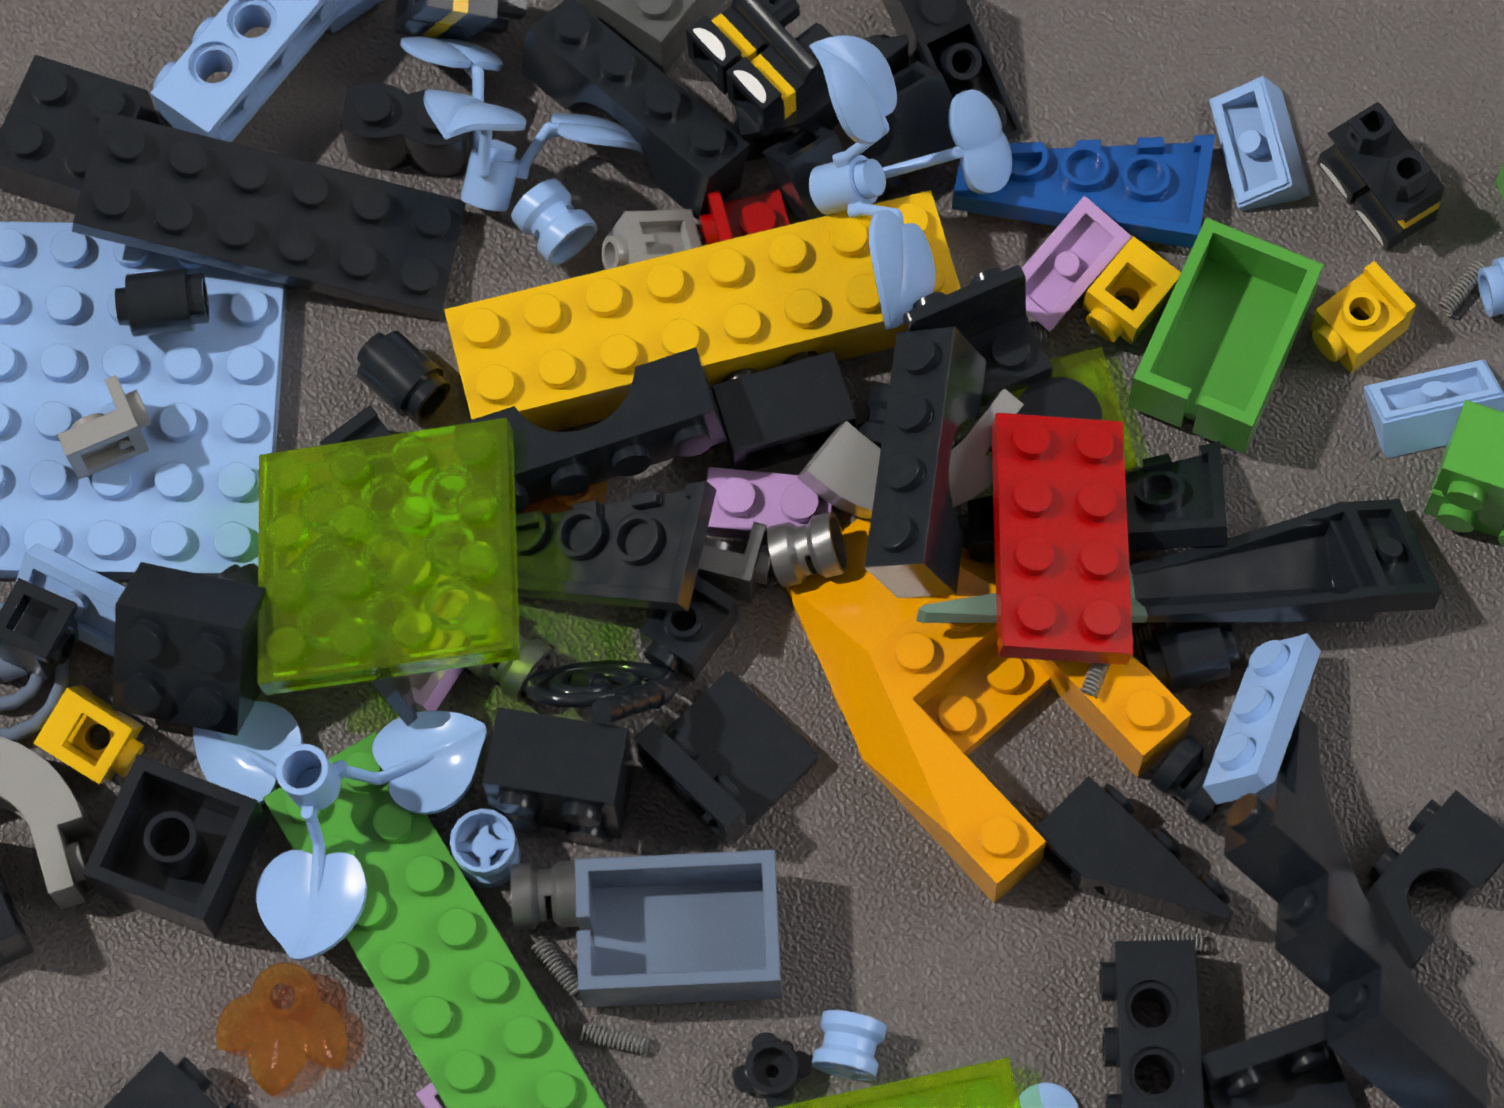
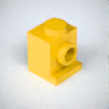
M1132 236L1086 292L1082 308L1089 312V315L1086 317L1088 325L1099 336L1110 342H1115L1120 336L1129 344H1132L1166 302L1168 303L1181 272ZM1123 295L1129 296L1135 301L1137 307L1131 310L1116 298Z
M1373 261L1364 268L1360 276L1315 310L1310 330L1313 332V340L1321 353L1333 362L1339 360L1352 374L1408 330L1416 305L1383 269ZM1356 309L1365 320L1354 318L1351 312Z
M83 685L68 687L33 744L98 784L111 781L115 773L125 778L136 756H141L145 748L143 743L136 740L144 725L123 712L113 710V706L92 694L93 691ZM97 724L106 727L110 733V741L105 748L95 746L91 740V731Z

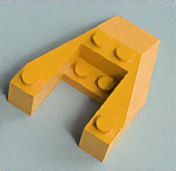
M859 517L842 531L848 557V570L846 574L825 578L819 573L809 575L804 583L785 587V590L814 654L817 655L831 686L833 697L841 714L843 713L858 746V752L863 763L986 896L995 903L1042 862L1046 840L967 757L1050 686L1138 778L1185 737L1191 713L1134 657H1131L1128 665L1111 664L1109 666L1108 673L1105 674L1106 678L1102 682L1103 686H1101V690L1097 695L1098 698L1095 699V696L1087 695L1080 690L1086 679L1085 676L1088 675L1087 671H1090V663L998 657L997 623L917 622L918 611L923 605L996 593L995 564L990 561L977 562L970 559L969 550L962 547L956 595L897 598L864 567L871 520Z

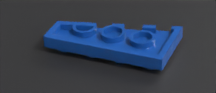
M1194 135L1192 143L1164 144L1163 137L1137 138L1136 145L1102 146L1101 139L1076 140V145L1071 148L1046 149L1043 142L1009 143L1012 154V170L1005 186L999 191L990 194H978L971 191L964 181L961 163H959L952 209L1058 227L1083 196H1086L1125 231L1138 240L1193 248L1201 228L1215 135Z

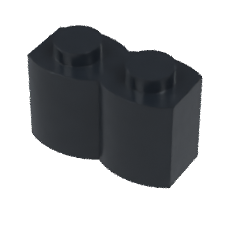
M376 82L359 83L347 88L340 128L349 158L362 166L378 170H393L410 165L415 170L431 176L454 177L466 174L469 163L472 131L445 140L425 108L423 98L426 90L407 94L395 86Z

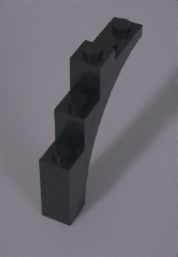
M1300 710L1276 780L1255 794L1248 793L1242 796L1227 811L1224 857L1278 903L1275 950L1329 996L1327 1045L1400 1108H1488L1487 1058L1452 1025L1419 985L1391 944L1361 890L1342 847L1328 805L1319 762L1318 725Z

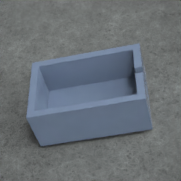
M775 850L575 859L576 918L580 929L577 931L578 991L584 1008L782 998Z

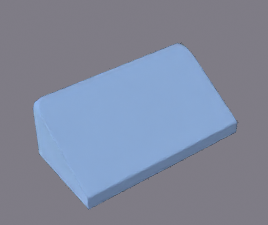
M1261 76L1209 99L1239 210L1244 211L1296 201L1310 195L1284 96L1276 84Z
M1485 359L1364 386L1365 399L1379 445L1387 458L1446 446L1465 400L1504 412V393Z

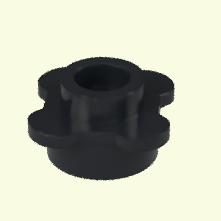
M768 1032L761 1033L752 1040V1050L747 1056L745 1065L738 1066L734 1070L733 1082L738 1091L742 1093L753 1092L765 1099L768 1108H789L793 1102L792 1091L798 1081L807 1077L811 1072V1060L803 1051L793 1052L789 1046L779 1042L774 1034ZM770 1066H775L779 1070L778 1075L774 1078L766 1075V1069Z

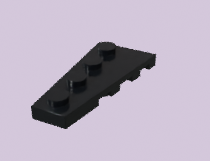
M1220 441L1198 446L1199 456L1172 462L1168 453L1142 459L1143 469L1125 473L1129 552L1228 545ZM993 495L968 501L970 559L977 562L995 561Z
M707 481L685 484V490L660 494L655 489L633 493L630 500L600 504L597 500L573 504V509L568 511L545 514L543 511L537 510L467 523L453 581L479 593L688 612L717 489Z

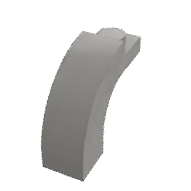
M1005 388L987 401L980 410L979 418L971 421L951 447L949 480L954 508L980 494L993 483L992 459L985 454L987 450L992 453V422L996 413L1017 414L1024 405ZM846 421L835 429L797 478L835 507L855 516L871 520L881 448Z
M0 737V810L15 814L28 823L48 894L58 907L63 910L86 902L81 881L86 880L82 873L87 860L80 842L70 843L94 834L86 812L60 774L46 760L27 747Z

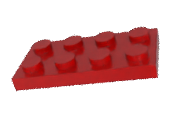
M996 413L991 427L998 657L1128 665L1133 655L1123 421Z

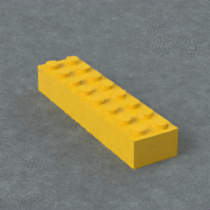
M931 190L872 204L899 209L903 214L904 224L915 223L922 229L928 240L935 264L936 279L933 293L943 292L947 295L961 289ZM843 211L444 309L471 419L473 420L515 406L529 422L550 431H559L604 420L614 413L625 400L632 385L636 366L695 347L702 359L711 385L722 383V380L727 375L738 370L752 368L760 372L781 366L787 358L801 352L814 351L820 355L834 351L838 362L894 348L897 332H904V323L897 328L885 330L869 246V227L872 217L863 215L850 218L848 212Z

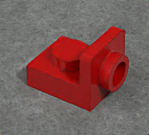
M780 189L723 203L719 190L707 193L709 214L699 216L705 245L790 225Z

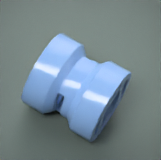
M555 178L545 180L529 190L518 201L511 214L512 221L524 234L533 235L538 239V251L553 266L561 265L581 253L589 245L597 232V224L586 211L573 208L570 192Z
M477 809L466 813L458 819L453 827L450 837L452 854L467 882L479 888L491 889L502 886L511 879V865L520 863L521 853L513 826L504 815L495 810ZM498 851L496 857L490 860L493 856H495L496 852Z

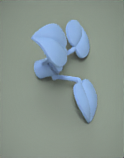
M849 35L829 37L816 41L809 47L822 66L829 95L838 120L846 134L856 143L846 151L833 154V162L816 166L811 171L809 177L810 195L817 209L825 215L847 210L850 218L863 215L872 217L869 227L870 254L885 330L897 328L904 323L903 315L913 309L915 302L933 293L936 274L933 255L922 229L915 223L904 224L903 214L899 209L872 205L877 197L883 194L886 179L960 158L963 178L968 188L978 194H990L1002 189L1009 180L1012 170L1011 149L1006 135L1001 131V120L993 103L982 92L967 90L957 94L952 99L948 113L949 129L956 147L882 167L875 159H868L860 155L889 132V124L885 117L894 111L897 104L894 78L885 57L870 42Z
M405 37L401 39L400 46L404 49L405 53L408 52L412 56L429 63L463 68L472 78V96L428 89L425 91L423 98L429 116L445 140L472 131V147L460 197L467 204L491 211H507L515 179L528 178L532 162L547 140L553 137H564L588 144L627 148L639 151L644 155L641 145L633 138L629 131L615 122L589 115L552 114L551 122H547L542 126L521 160L514 158L516 147L502 141L493 140L492 131L525 130L527 121L523 116L511 109L484 103L483 69L500 71L503 64L502 60L490 50L466 41L428 37Z
M265 701L254 702V706L238 736L193 727L197 759L208 782L256 799L260 805L265 803L264 796L275 791L278 782L292 801L301 808V816L306 821L312 841L313 855L303 850H290L280 854L263 870L256 890L258 912L264 925L292 960H308L336 946L359 920L367 899L366 875L360 862L348 853L325 855L326 845L317 814L319 810L327 808L336 800L341 789V779L346 777L372 785H383L389 782L390 795L402 809L423 815L442 812L461 800L473 783L488 737L487 728L484 723L470 716L449 711L417 712L418 718L409 726L400 718H397L386 725L373 742V755L376 762L383 769L381 772H372L349 766L344 760H339L332 764L318 747L303 744L300 726L290 712L281 706Z

